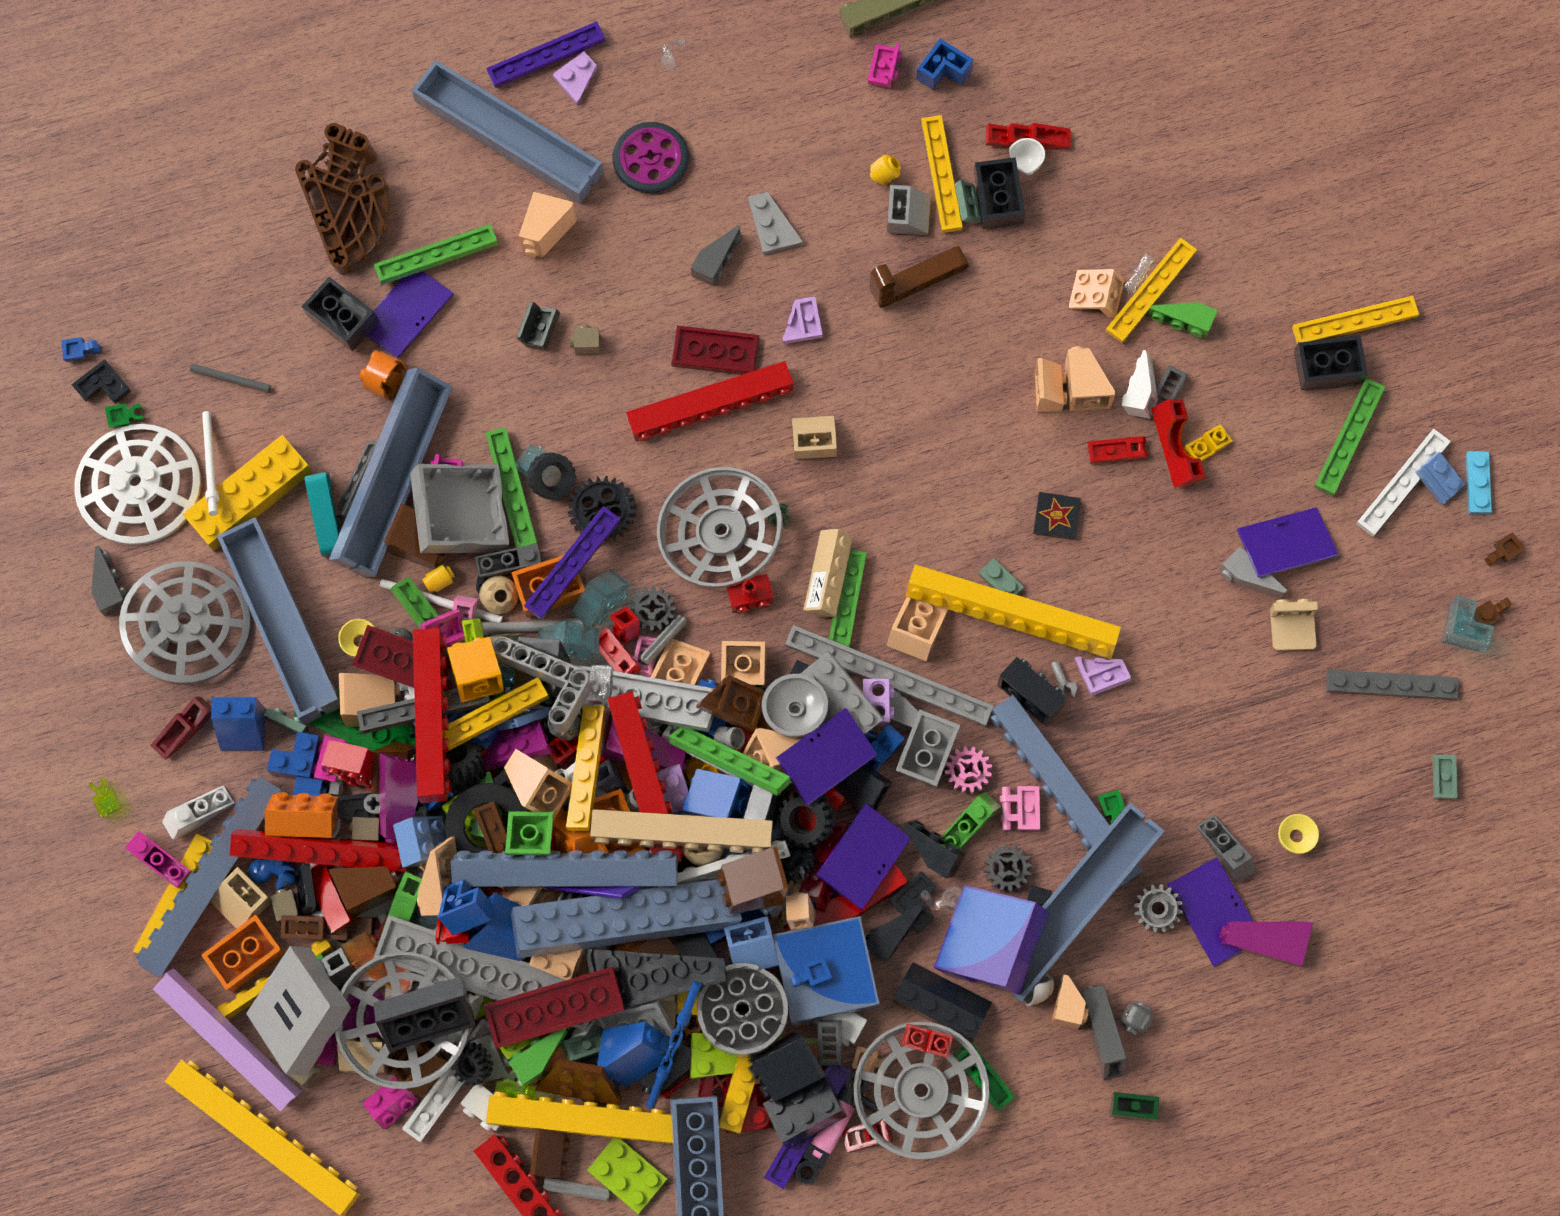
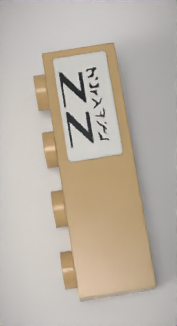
M840 529L821 530L803 611L818 618L836 616L853 540L852 535Z

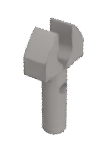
M1058 661L1053 662L1051 666L1059 683L1058 687L1064 690V687L1070 690L1071 696L1074 699L1077 691L1076 683L1068 682Z

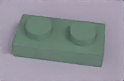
M962 180L956 182V195L962 221L972 224L981 222L974 184Z
M994 558L978 573L992 588L1018 595L1024 589V586Z
M267 708L264 713L267 720L296 734L297 732H309V729L299 718L286 717L287 713L281 709L275 708L272 710Z
M1434 754L1432 756L1433 799L1456 800V755Z
M602 1028L589 1032L584 1036L563 1041L560 1046L567 1060L579 1062L599 1055Z

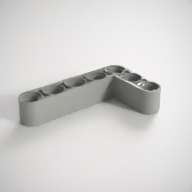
M496 638L492 646L496 659L500 663L562 688L549 712V720L555 731L559 733L568 731L591 691L592 684L588 673L584 669L509 638ZM502 648H508L505 652H499ZM521 656H527L524 660H518ZM540 664H546L543 668H537ZM559 672H566L563 676H557ZM579 680H585V682L580 685L576 684V682ZM570 698L575 699L572 703H566ZM565 717L563 721L555 722L557 718Z

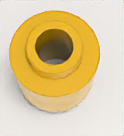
M442 564L425 574L426 577L422 579L431 594L434 591L437 593L454 583L452 578L455 575L449 566L445 568Z

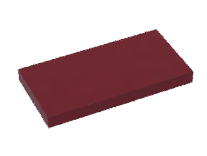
M677 325L671 366L739 375L755 371L759 335Z

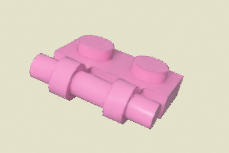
M1017 786V795H1011L1010 787H1002V795L1000 796V803H1002V815H1000L1002 830L1011 831V823L1017 822L1018 831H1040L1039 786ZM1011 803H1017V814H1011Z

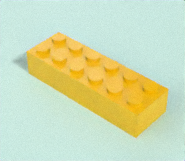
M281 435L216 487L219 493V501L217 502L218 514L216 516L209 515L206 496L185 511L183 516L214 552L221 546L218 535L255 517L257 518L301 483L305 476L311 475L313 472L299 453Z

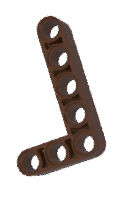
M957 246L894 275L891 274L886 264L880 265L870 273V291L879 308H884L964 271L969 267V263L961 248Z

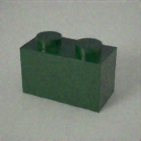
M1113 1092L1111 1094L1110 1117L1150 1122L1158 1120L1159 1097Z

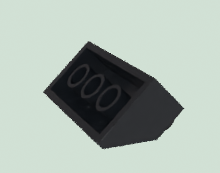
M912 962L893 999L894 1003L933 1023L951 1028L972 1043L992 1002L914 962Z
M461 977L373 1003L375 1021L389 1053L476 1026L469 996Z

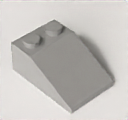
M919 709L896 768V773L937 788L960 725Z

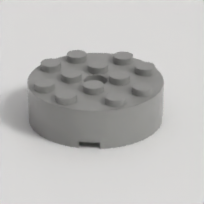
M749 963L728 965L725 967L729 981L703 987L699 994L697 1002L699 1024L706 1039L720 1052L734 1057L756 1056L771 1048L783 1034L788 1019L787 997L777 978L765 969ZM741 1004L749 1007V1012L744 1016L739 1015L736 1011V1008Z

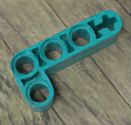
M329 472L305 476V484L322 557L331 555L340 531L331 493L333 490Z

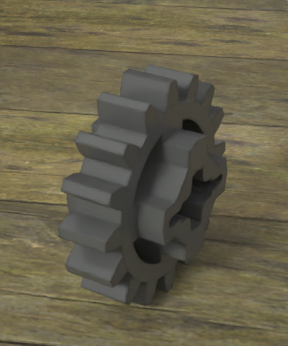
M652 586L651 591L644 587L643 594L639 591L636 592L638 599H631L634 605L630 606V610L640 620L643 631L650 628L651 633H654L655 628H658L661 632L663 625L666 627L669 625L668 620L675 619L674 615L671 614L676 612V607H673L675 600L670 599V592L664 594L662 587L659 591H656L655 586ZM658 597L661 598L665 603H660L658 601ZM652 606H656L654 612H650ZM640 614L645 615L648 618V621L644 620L640 616Z
M1004 844L1003 850L996 846L995 854L992 852L988 853L991 860L985 859L984 864L989 866L984 868V873L990 874L986 880L994 881L992 884L993 888L999 885L1000 892L1004 890V887L1008 889L1009 893L1012 892V887L1014 886L1017 890H1020L1019 883L1021 882L1026 885L1027 880L1024 877H1030L1031 875L1029 871H1026L1032 867V864L1026 863L1029 856H1022L1023 849H1020L1018 852L1015 851V845L1008 849L1007 844ZM1009 854L1012 856L1009 858H1003L1001 855ZM1018 861L1022 865V873L1017 869ZM993 863L998 867L997 875L994 874ZM1010 864L1012 866L1011 871L1004 872V865L1008 866ZM1010 878L1014 880L1013 882H1004V881H1003L1004 879H1010Z

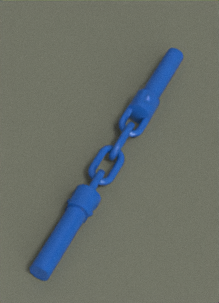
M693 981L684 1007L678 1015L677 1027L673 1030L670 1037L668 1051L658 1067L655 1075L656 1080L646 1104L650 1109L655 1108L663 1084L668 1079L671 1071L674 1053L682 1041L684 1027L689 1024L692 1016L691 1011L702 985L698 981ZM675 1034H680L678 1042H673ZM665 1061L669 1062L668 1066L664 1065Z

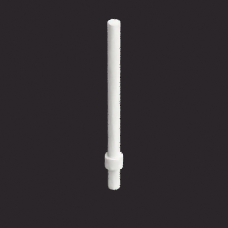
M205 411L202 415L207 476L206 502H208L209 515L216 516L218 514L217 502L219 501V493L216 490L212 422L211 413Z
M382 579L380 587L390 590L397 583ZM421 591L428 602L453 610L454 601ZM480 609L476 610L475 617L501 623L503 620V616Z

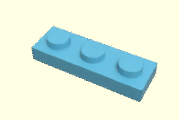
M1468 451L1466 453L1468 514L1490 515L1492 510L1489 452Z

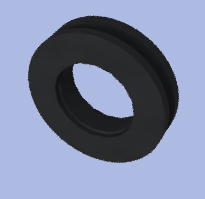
M481 783L465 789L454 799L446 816L445 832L447 839L455 837L457 852L469 851L470 853H479L481 851H489L488 848L475 845L466 834L465 820L468 813L474 807L496 801L497 806L501 807L508 815L509 812H528L527 808L521 805L514 791L500 784Z

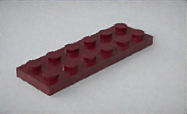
M367 625L352 666L414 688L413 641ZM443 652V656L446 655L447 668L443 669L444 676H447L448 688L444 689V691L456 689L457 685L449 656Z
M613 966L483 1005L495 1049L626 1010Z

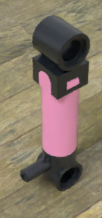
M856 1072L849 1074L837 1095L847 1117L816 1133L803 1155V1159L806 1161L797 1166L796 1178L802 1185L807 1186L815 1183L818 1178V1168L823 1170L856 1109L854 1089L850 1086V1082L855 1079ZM861 1080L863 1082V1087L861 1088L862 1105L875 1112L877 1109L876 1103L863 1096L867 1090L868 1081ZM805 1167L811 1168L814 1172L813 1177L809 1180L803 1179L800 1175L801 1170Z

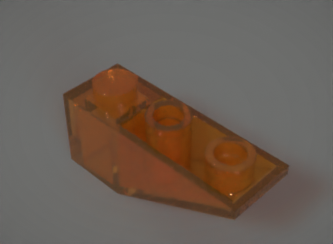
M364 932L343 944L342 947L351 964L359 969L362 965L373 959L378 942L374 935L370 936ZM384 963L378 964L366 972L367 975L376 981L388 976ZM390 982L384 985L392 990Z

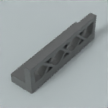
M378 441L367 442L335 510L336 517L339 519H346Z

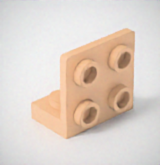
M1114 269L1078 270L1069 307L1071 309H1100L1108 318H1115L1124 279Z

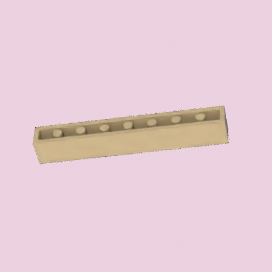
M593 810L590 836L592 840H595L596 844L603 845L613 841L618 842V845L631 846V843H640L642 847H654V844H661L663 848L675 849L677 845L685 846L687 850H698V847H707L708 851L718 852L721 851V848L730 849V852L743 853V850H752V853L755 854L771 848L772 821Z

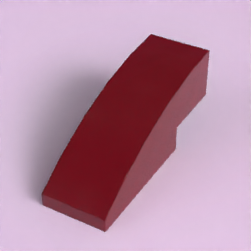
M193 697L181 713H176L150 746L167 760L186 744L211 718L212 707L202 697Z

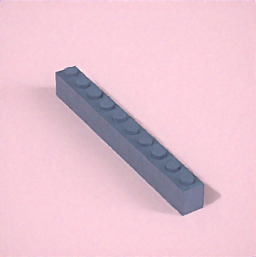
M1010 696L992 709V717L990 718L997 728L1001 727L1005 733L1003 736L1007 743L1015 746L1018 758L1023 763L1026 761L1030 767L1029 772L1035 780L1039 779L1043 785L1041 788L1048 798H1053L1056 802L1054 805L1060 815L1064 814L1069 820L1067 822L1068 826L1074 833L1078 832L1082 838L1080 840L1081 844L1089 851L1110 825L1015 696ZM1139 865L1136 866L1119 889L1142 873L1143 870Z
M260 776L257 781L252 779L246 788L249 792L246 798L240 797L234 809L237 811L233 818L228 816L222 827L225 830L221 836L216 834L210 843V846L213 847L210 853L206 854L204 852L197 863L200 865L197 873L192 871L185 881L188 886L184 892L180 890L174 898L173 902L176 905L172 911L167 909L161 918V921L164 922L161 928H155L148 939L151 943L148 948L142 947L136 956V959L139 960L137 965L156 977H161L238 857L229 856L231 834L236 829L256 831L265 817V809L272 794L282 791Z
M552 850L550 855H506L505 851L502 853H493L492 851H481L479 853L459 851L454 853L451 859L452 884L464 879L469 886H676L678 881L677 853H672L669 850H662L658 853H649L647 850H640L636 853H627L624 850H618L614 853H605L601 850L592 851L591 853H582V851L578 850L560 853L559 851Z

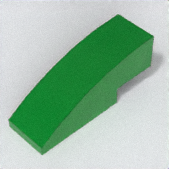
M971 1043L980 1055L986 1068L989 1080L988 1101L996 1111H999L1015 1097L989 1062L984 1059L975 1045ZM963 1046L952 1054L958 1062L970 1056ZM973 1064L965 1069L964 1072L982 1093L979 1070L976 1064Z

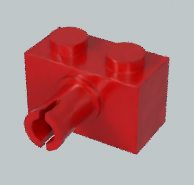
M767 573L754 576L741 584L727 587L732 613L742 614L750 611V608L758 607V609H763L774 603Z

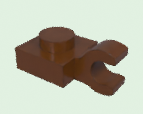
M1512 532L1493 545L1496 550L1490 553L1484 560L1488 566H1491L1501 558L1508 562L1522 553L1525 548Z
M1508 597L1495 605L1489 600L1473 609L1470 613L1480 629L1483 630L1501 620L1499 613L1508 609L1512 603Z

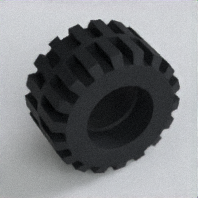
M470 739L446 752V759H449L450 772H446L447 780H450L452 794L462 792L481 782L480 780L484 778L485 767L481 748L476 742Z
M798 792L790 795L782 802L783 805L779 806L778 809L781 814L777 815V820L781 822L778 824V829L782 828L784 831L781 835L783 837L788 836V842L791 844L795 842V846L798 847L803 845L804 847H810L826 840L828 835L833 833V827L837 823L834 820V817L837 816V811L833 812L832 810L835 807L834 803L829 804L828 800L830 798L826 795L819 797L807 806ZM801 806H807L815 813L816 826L813 830H807L799 823L798 811Z

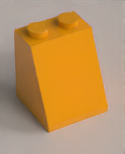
M478 637L471 642L464 644L455 643L447 648L461 703L504 692L500 668L490 637Z

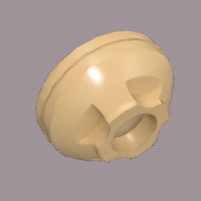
M493 576L482 584L479 593L480 602L490 613L497 615L508 613L515 607L518 601L516 585L507 577ZM500 589L504 590L507 594V598L503 602H497L494 597L495 592Z

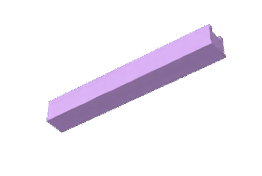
M174 968L166 972L165 976L153 988L167 1004L279 1111H282L284 1107L302 1092Z

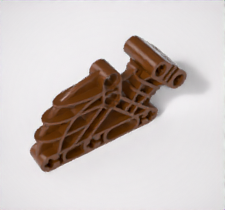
M330 123L324 130L329 143L323 145V150L312 163L308 160L299 161L296 164L295 171L330 263L339 274H347L354 264L364 257L366 260L368 259V253L375 245L380 246L379 240L384 229L385 232L388 231L386 224L389 215V188L384 177L379 173L363 177L365 167L374 163L377 157L367 136L357 131L353 133L352 129L349 128L347 130L345 126ZM324 159V163L328 168L324 170L315 165ZM354 168H355V169H358V170H357V176H358V179H357V180L352 181V180L347 179L348 176H350V177H354V176H355V174H354V172H353ZM306 170L308 171V174H309V176H310V178H308V179H307V177L305 176V171H306ZM382 182L380 187L373 188L375 183ZM314 187L319 188L324 201V207L319 211L314 209L309 195L310 190ZM324 189L345 197L336 217H334ZM357 190H363L360 195H354ZM370 202L369 213L365 205V203ZM361 209H363L367 220L359 233L355 221ZM325 219H326V220L328 221V223H329V224H328V226H329L328 228H326L325 222L323 221V220H325ZM353 228L356 237L345 246L346 240ZM339 255H340L341 258L343 259V260H342V263H343V264H341V265H340V261H339V259H338V257H337V256H339Z

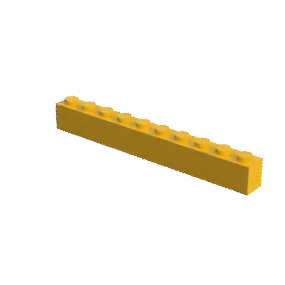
M916 564L906 591V597L1109 659L1112 658L1121 629L1120 626Z
M181 1060L164 1082L340 1216L346 1215L360 1196V1193L356 1191L358 1187L348 1179L344 1182L338 1178L340 1173L331 1166L325 1168L320 1163L323 1161L314 1153L308 1155L304 1152L305 1146L295 1139L292 1142L287 1139L286 1135L288 1133L280 1127L276 1126L275 1129L268 1124L270 1120L260 1112L256 1115L250 1111L252 1106L243 1099L239 1102L233 1098L235 1093L224 1086L221 1089L217 1086L218 1080L209 1073L205 1076L198 1070L201 1067L192 1060H189L188 1063Z
M494 1092V1096L489 1095L486 1124L534 1130L541 1128L571 1134L672 1144L671 1115H666L665 1110L651 1109V1113L642 1112L640 1107H629V1110H620V1105L607 1104L606 1108L597 1107L598 1103L584 1102L583 1106L575 1105L574 1100L562 1099V1103L553 1102V1098L539 1097L538 1101L530 1100L529 1095L517 1094V1098H510L508 1093Z

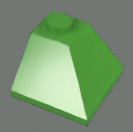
M509 812L505 854L550 855L554 813Z

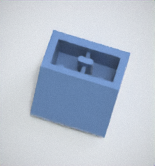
M442 816L411 817L393 825L402 868L427 865L430 851L447 840Z
M767 916L724 927L733 964L749 963L765 970L779 967Z

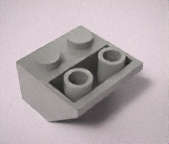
M890 185L887 233L928 235L931 196L912 186Z

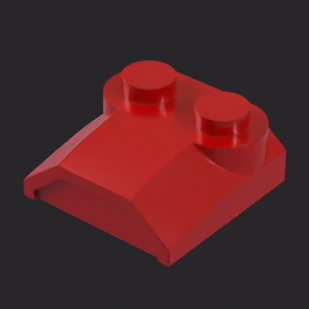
M754 1084L741 1132L771 1129L770 1117L763 1103L768 1101V1098L765 1099L759 1090L761 1084Z

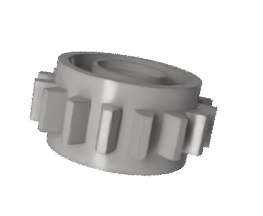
M1160 884L1159 889H1155V886L1151 885V891L1148 892L1144 888L1143 892L1145 895H1137V898L1141 901L1140 903H1134V906L1139 908L1135 915H1141L1142 918L1138 921L1139 923L1144 921L1147 923L1145 929L1153 926V931L1156 932L1158 927H1161L1162 931L1165 932V926L1174 927L1172 924L1173 920L1180 921L1176 915L1182 913V910L1177 908V906L1182 904V901L1176 902L1175 898H1177L1178 894L1171 895L1170 887L1165 891L1163 890V884ZM1155 902H1161L1165 906V911L1161 915H1156L1152 911V905Z

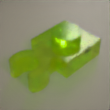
M100 777V787L96 788L92 781L89 782V787L97 793L96 796L92 797L99 816L104 818L122 808L112 788L106 790L108 783L106 779Z
M509 1079L496 1082V1092L508 1093L510 1098H517V1094L529 1095L530 1100H535V1086H520L519 1083Z

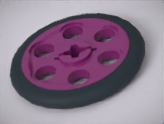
M644 122L627 129L619 137L612 154L613 166L619 179L628 187L640 192L657 193L674 186L683 177L689 163V150L684 138L674 128L663 123ZM645 135H651L653 140L650 143H645L642 141V138ZM664 141H669L672 143V147L670 149H663L661 144ZM629 147L637 148V153L629 155L626 153V150ZM649 154H652V156H653V160H652V161H649V158H648V155H649ZM666 160H674V167H665L664 163ZM633 165H637L641 168V170L636 174H633L629 171L630 167ZM651 172H658L660 174L656 180H651L648 175Z

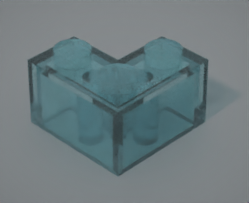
M609 569L587 584L571 613L590 629L597 624L601 625L608 617L607 611L615 603H621L628 595L626 591L630 584L614 570Z
M1455 596L1450 602L1442 643L1481 653L1487 651L1491 645L1494 626L1473 621L1477 604L1476 600Z
M569 621L539 628L538 638L560 640L568 656L576 655L578 659H589L590 656L596 655L599 652L598 628Z

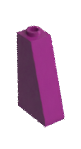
M612 717L601 757L626 764ZM649 729L644 730L646 738H651L654 751L650 752L652 759H657L660 770L680 764L684 773L687 766V760H684L686 752L670 744L669 741Z
M380 753V834L386 838V842L397 844L393 825L414 817L419 800L417 797L416 761Z
M1228 922L1226 926H1222L1219 938L1222 939L1221 945L1299 967L1303 965L1313 923Z

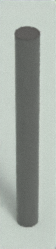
M193 363L190 366V371L268 393L271 390L270 384Z

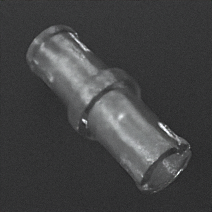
M1144 254L1137 267L1132 269V275L1123 287L1125 292L1134 295L1141 282L1146 280V274L1153 263H1155V259L1152 256Z

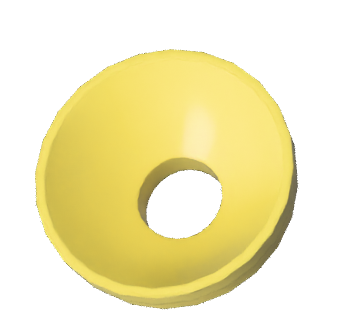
M353 619L341 628L339 632L340 647L351 657L356 656L359 648L354 644L355 638L364 635L367 625L373 626L369 621Z
M1293 814L1285 818L1280 824L1278 838L1283 848L1294 854H1303L1312 850L1317 844L1319 831L1317 825L1310 817L1302 814ZM1294 830L1300 831L1303 836L1302 841L1293 842L1290 838V833Z

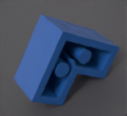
M940 38L917 68L916 80L932 90L944 75L962 85L973 70L974 59Z
M297 732L293 753L271 749L267 771L272 776L295 780L296 777L315 779L313 769L315 763H318L320 756L318 755V749L323 740L319 735Z
M463 879L445 887L438 919L452 935H456L491 921L494 904L479 887L472 890Z

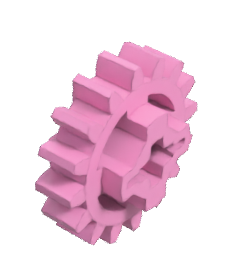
M964 746L963 752L956 749V756L949 755L951 762H946L945 767L950 770L945 771V776H951L948 784L954 782V790L960 787L963 794L966 789H969L970 793L973 794L974 788L981 791V784L988 785L986 778H991L992 773L987 770L992 769V764H986L989 757L983 758L982 750L976 753L975 747L968 751L967 747ZM963 757H972L967 760L962 759ZM979 762L982 765L983 774H981V771L978 770ZM954 766L959 770L958 778L955 776ZM972 767V772H968V774L964 772L965 768ZM971 780H973V781L975 782V783H970V784L965 783L966 781H971Z

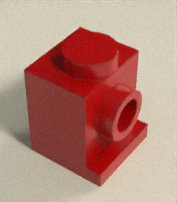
M628 606L609 616L613 622L612 630L620 640L627 643L640 635V620Z

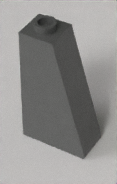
M1104 985L1089 986L1082 990V997L1086 1002L1085 1009H1089L1087 1021L1102 1078L1107 1080L1124 1076L1126 1056Z

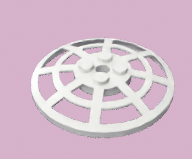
M148 424L120 427L98 439L82 458L75 478V498L82 517L99 535L110 541L125 545H146L162 540L177 531L187 521L183 513L198 502L201 490L199 464L185 441L165 428ZM135 429H147L157 431L158 434L152 442L140 439L126 441L124 432ZM116 435L118 445L108 450L99 461L89 458L103 442ZM166 436L172 438L181 446L187 454L188 460L176 462L173 456L160 445ZM130 446L148 447L143 457H131ZM119 450L121 451L123 460L115 467L105 464L114 453ZM156 450L165 456L169 462L168 465L157 468L150 461ZM84 466L94 468L92 476L93 493L81 498V475ZM192 467L193 486L190 498L187 500L177 495L180 485L179 470ZM100 471L110 474V485L98 490ZM172 472L173 483L171 491L161 487V475ZM134 477L141 478V482L137 486L130 484ZM113 493L117 500H119L115 511L110 510L101 498ZM157 495L166 499L159 508L150 512L148 503ZM96 501L99 508L111 518L107 530L93 521L87 513L85 506ZM173 502L184 507L182 513L172 523L159 531L157 530L153 519L163 514ZM126 506H139L142 516L128 517L123 516ZM119 522L127 524L145 522L149 531L148 535L136 537L121 536L115 533Z

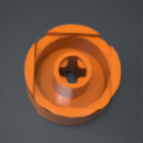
M374 351L367 367L361 370L359 378L363 380L362 384L365 390L389 400V396L395 397L404 379L402 377L403 371H407V365L404 361L387 353Z

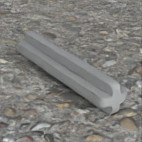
M677 615L641 655V661L646 665L651 664L686 625V618L682 615Z
M545 1178L543 1189L546 1191L608 1201L610 1196V1190L607 1188Z

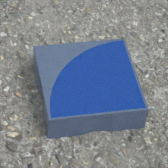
M860 916L816 925L810 928L773 934L784 991L788 1002L791 1026L821 1020L834 1014H849L879 1007V999ZM824 957L832 976L831 980L810 987L808 981L793 987L790 980L791 976L804 972L802 967L804 964Z

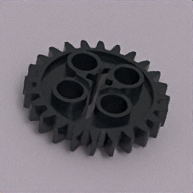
M597 476L596 482L588 478V485L581 482L582 489H574L577 496H570L574 503H568V508L572 509L568 512V516L573 517L570 523L575 525V532L581 530V535L600 511L599 508L604 506L612 513L616 511L621 513L619 517L621 519L620 523L608 538L611 537L616 541L617 534L624 537L622 530L630 531L628 523L634 524V519L631 516H636V511L632 510L636 508V503L631 502L634 500V495H628L630 488L623 489L624 482H620L617 485L616 478L609 482L608 476H605L604 481H601L599 476ZM604 494H613V497L611 499H603ZM586 501L594 502L590 508H585L583 504Z

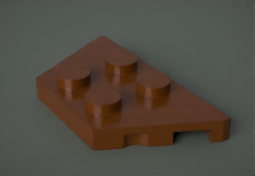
M731 675L726 676L696 705L697 709L752 734L758 728L770 730V726L767 724L762 711V699L765 691Z
M558 1059L553 1064V1067L549 1068L544 1078L537 1081L535 1091L587 1101L620 1105L622 1100L621 1094H616L614 1091L615 1085L608 1078L603 1066Z

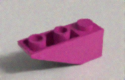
M140 831L125 846L126 850L176 888L190 872L188 868Z

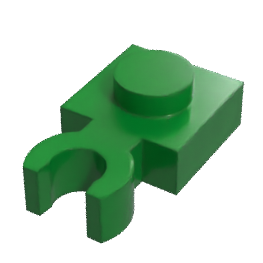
M126 403L105 407L109 429L130 425L129 419L135 421L144 420L143 415H135V411L142 409V405L135 404L131 409H127Z
M1119 790L1097 797L1104 818L1110 816L1112 819L1110 825L1125 809Z

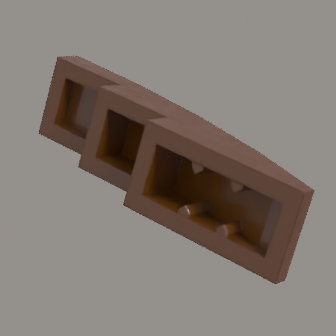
M282 915L281 938L374 940L375 918L352 917L354 922L335 934L331 932L324 916Z

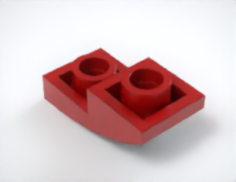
M906 1024L901 1046L948 1058L953 1036Z

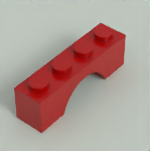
M1168 399L1151 408L1174 488L1189 487L1206 479L1201 459L1191 457L1185 451L1182 444V429L1189 419L1183 399Z

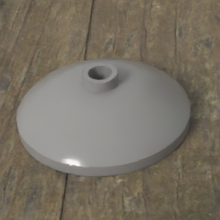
M802 674L782 676L772 682L764 693L762 699L763 716L767 724L775 732L783 736H806L820 727L827 716L828 699L826 692L816 680ZM794 708H798L800 710L798 713L792 712Z

